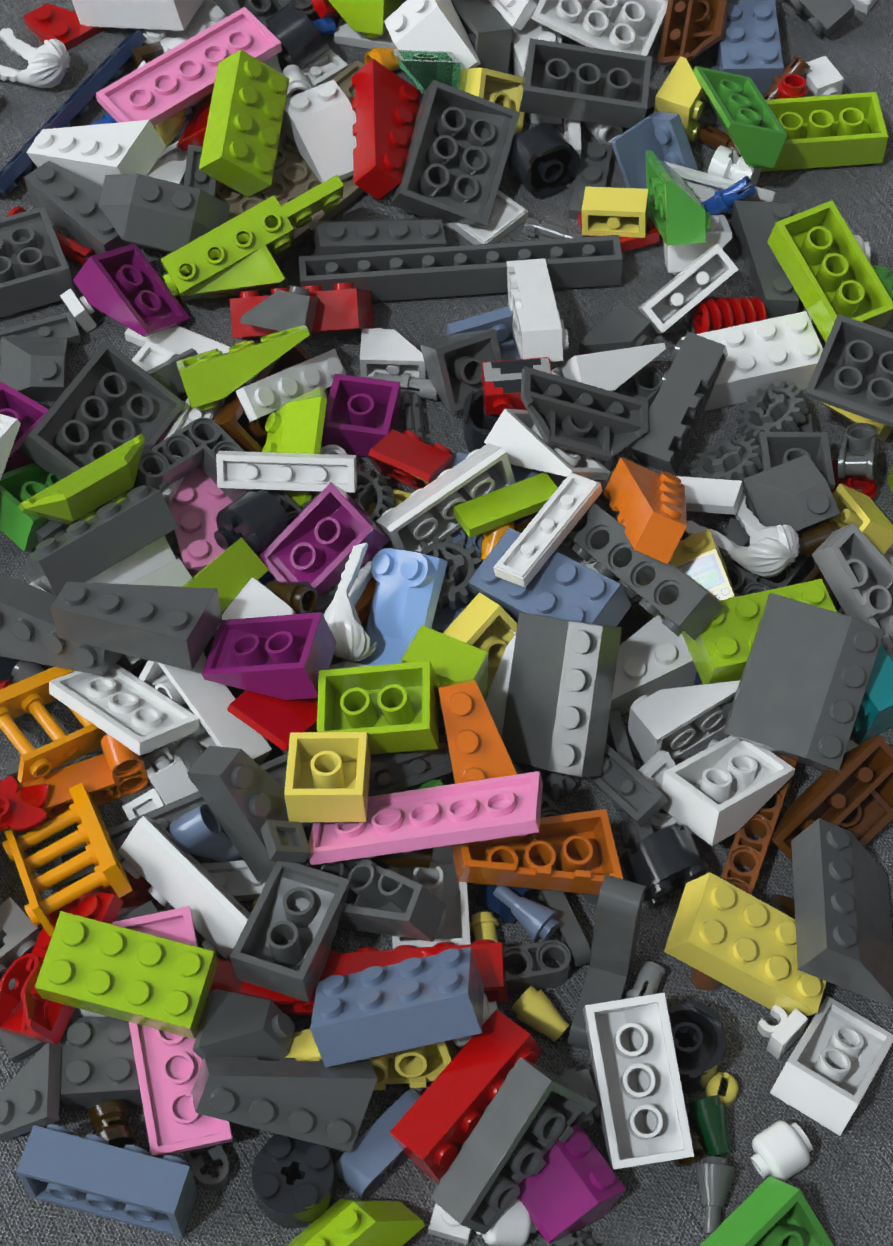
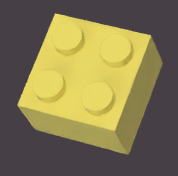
M290 732L284 790L289 821L367 822L371 765L367 732Z

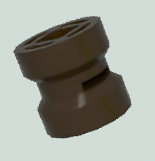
M109 1100L97 1104L89 1110L91 1125L97 1130L96 1136L106 1139L111 1146L123 1149L125 1145H134L136 1143L134 1129L128 1125L130 1111L127 1101Z

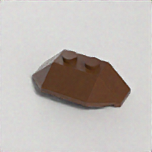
M668 0L657 63L660 66L676 64L680 56L686 58L689 62L723 39L730 0Z
M877 734L846 752L839 771L823 772L787 808L771 841L791 862V840L819 818L850 831L863 847L893 819V748L880 735Z

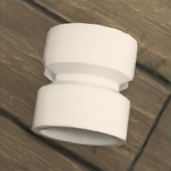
M720 145L713 155L707 173L737 182L743 177L748 176L752 180L748 185L754 184L756 186L762 167L753 168L745 164L742 156L739 157L738 151Z

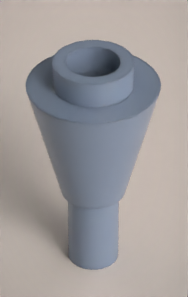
M498 885L493 892L497 899L511 909L512 914L534 942L539 941L541 938L547 941L559 926V922L556 920L558 911L523 896L520 897L507 886Z

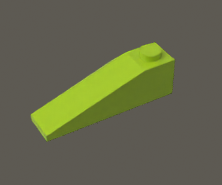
M403 0L328 1L353 31L363 32V35L366 37L376 38L388 30L384 20L400 7Z
M306 325L268 334L260 338L261 343L258 344L247 340L236 343L228 349L229 352L224 354L217 348L176 361L191 408L198 407L199 411H204L218 406L217 400L227 397L308 337L310 333Z

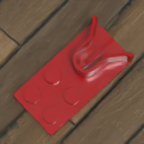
M91 891L54 911L50 916L54 927L56 926L60 911L112 924V922H115L124 901L115 894ZM42 928L31 953L16 959L1 978L0 1029L6 1033L58 1045L75 1007L42 999L35 989L52 935L49 937L45 929ZM14 978L15 987L10 990L9 982Z

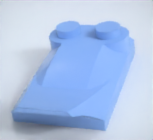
M384 548L378 551L371 563V573L376 580L365 631L370 637L371 646L375 642L377 646L370 656L360 661V664L374 666L402 663V658L420 626L432 627L448 561L399 549Z

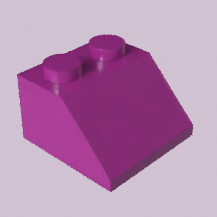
M579 1124L571 1127L574 1132L564 1143L557 1140L543 1156L546 1164L538 1174L524 1178L518 1185L521 1193L517 1199L525 1206L530 1219L548 1244L605 1216L626 1191L624 1185Z

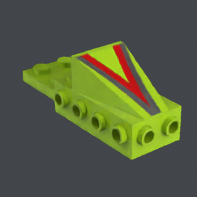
M338 174L280 206L275 195L163 257L161 262L167 273L163 278L174 297L180 295L182 301L186 302L193 299L239 296L242 291H259V294L271 293V289L286 288L285 278L271 253L273 252L277 256L291 248L290 242L294 240V225L296 229H299L313 220L311 215L320 210L327 213L341 204L339 200L343 198L344 185Z

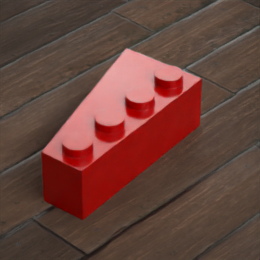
M372 59L351 77L352 87L355 88L352 110L356 111V123L352 127L353 136H355L357 147L353 149L354 184L379 200L401 182L421 91L375 59Z
M354 283L334 284V290L322 291V285L302 287L310 289L308 296L318 297L312 334L320 331L347 332L348 329H374L372 291L354 288ZM289 288L271 289V295L278 290L289 291ZM259 291L240 292V298L230 299L233 338H260L279 332L240 323L242 315L270 295L259 296Z
M496 1009L482 1025V1033L472 1036L389 1133L413 1164L439 1185L441 1178L452 1165L463 1143L471 1135L483 1116L486 1107L492 1102L506 1080L508 1072L514 1067L519 1057L536 1064L537 1059L542 1053L541 1049L529 1032Z

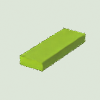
M543 472L453 507V516L469 538L539 512L558 487L548 474Z

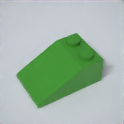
M35 462L2 474L0 480V530L24 552L38 545L35 531L49 520L21 513L18 506L21 502L62 480L58 476L44 470Z

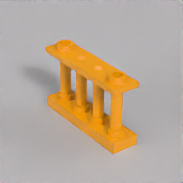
M54 666L0 689V729L21 754L17 777L21 784L33 778H42L51 770L102 747L101 740L107 733L69 708L84 728L67 735L44 707V705L58 700L49 694V681L75 672V670ZM26 713L32 714L53 742L35 749L12 719Z
M82 782L69 789L74 801L73 804L69 805L70 810L18 837L13 829L7 828L4 830L7 840L3 841L2 845L11 861L16 863L29 903L24 906L25 911L33 925L41 924L49 937L53 935L55 929L50 914L102 885L104 888L111 885L119 898L133 891L100 811ZM75 823L79 824L77 825L78 830L28 856L27 850ZM87 844L85 846L86 851L36 878L35 870L80 845ZM92 864L96 866L94 867L95 872L44 899L43 891Z

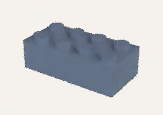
M730 0L724 37L714 44L717 70L751 77L762 95L773 84L772 79L776 75L779 77L784 70L775 0Z
M510 527L468 581L476 596L478 593H481L499 604L517 623L519 612L616 627L632 606L620 583L557 551H554L526 588L496 577L493 567L521 534Z
M471 947L447 949L440 954L423 958L412 957L405 959L401 963L383 967L372 966L361 972L344 976L333 975L325 980L318 981L310 1030L325 1068L481 1034L484 984Z
M48 1124L46 1128L33 1125L16 1170L30 1198L182 1239L198 1195V1189L191 1168L187 1166L185 1160L179 1157L164 1155L163 1159L149 1156L146 1150L138 1146L125 1145L124 1149L111 1146L106 1139L100 1136L87 1134L85 1138L70 1135V1131L66 1128L54 1124Z

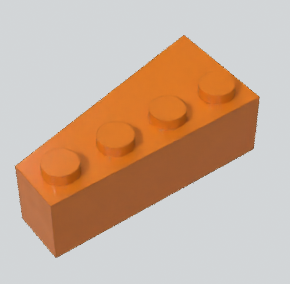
M620 457L603 495L611 500L609 504L611 509L620 512L617 520L619 524L626 527L624 532L633 549L668 565L687 527L685 486L681 484V479L671 473L662 472V474H658Z
M476 679L438 685L455 784L517 775Z
M606 809L540 818L539 833L490 839L485 842L476 841L451 845L458 882L599 895L605 875L623 879Z

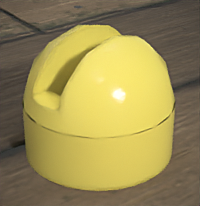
M719 1072L708 1082L706 1095L707 1097L718 1095L721 1081L727 1082L726 1095H719L721 1103L726 1104V1107L735 1102L739 1086L733 1075Z

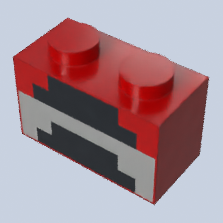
M550 358L482 362V390L485 414L501 415L504 409L527 410L521 400L522 369L529 367L552 374Z

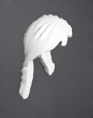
M3 28L0 31V38L6 43L7 47L18 56L27 60L29 64L25 70H17L0 65V79L2 81L8 79L11 82L18 81L39 88H53L62 81L63 76H65L70 67V56L64 43L56 38L49 41L46 39L44 40L45 44L34 48L22 40L16 39L12 29Z
M742 493L735 517L739 520L741 527L745 529L746 534L750 536V546H739L716 530L710 529L724 556H730L731 559L753 574L765 578L775 577L785 570L787 566H790L795 561V557L798 556V549L800 547L798 534L790 525L766 527L759 523V519L747 508L745 504L746 495ZM689 520L687 521L685 533L689 536L706 531L708 528L699 526L697 523Z
M367 542L353 546L349 560L345 564V570L341 574L338 590L324 613V618L337 642L333 654L336 658H342L343 661L360 662L370 656L377 646L376 642L371 646L370 637L363 630L355 609V605L362 592L373 577L371 573L372 561H368L360 569L368 548Z

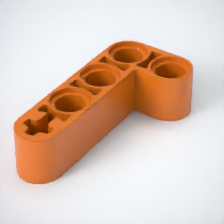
M106 734L101 740L103 754L52 771L42 778H33L23 784L18 783L19 788L47 784L49 793L47 802L42 808L47 814L46 820L34 828L23 831L15 830V832L24 833L31 831L70 810L69 805L73 804L74 801L69 789L81 782L86 787L97 807L141 791L148 784V776L142 756H139L112 736Z

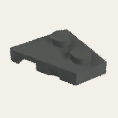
M52 1043L45 1044L0 1092V1140L6 1141L30 1132L33 1125L43 1127L59 1121L61 1046Z

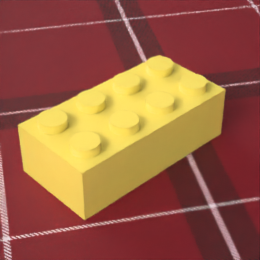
M711 872L686 883L664 950L665 953L770 1010L774 1005L780 1006L785 1010L787 1017L795 1009L805 1016L818 1013L827 981L798 970L795 919Z

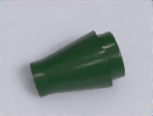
M719 1095L705 1097L689 1103L691 1113L688 1114V1117L695 1130L704 1140L703 1145L708 1156L721 1157L732 1153L729 1141L726 1104L721 1103Z

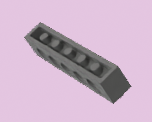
M593 503L562 542L565 545L569 540L574 542L575 545L571 549L586 562L591 558L596 560L597 562L593 567L598 572L610 579L613 576L619 579L618 583L621 584L625 593L631 599L638 594L642 598L638 604L654 617L660 612L666 617L662 623L679 637L684 632L695 641L723 606L705 589L670 562L667 565L634 550L624 532L626 527L619 524L617 520Z

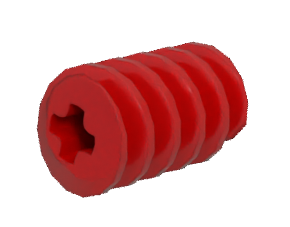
M706 297L696 305L693 317L695 334L766 320L765 305L758 297H728L725 299L722 297L714 299Z

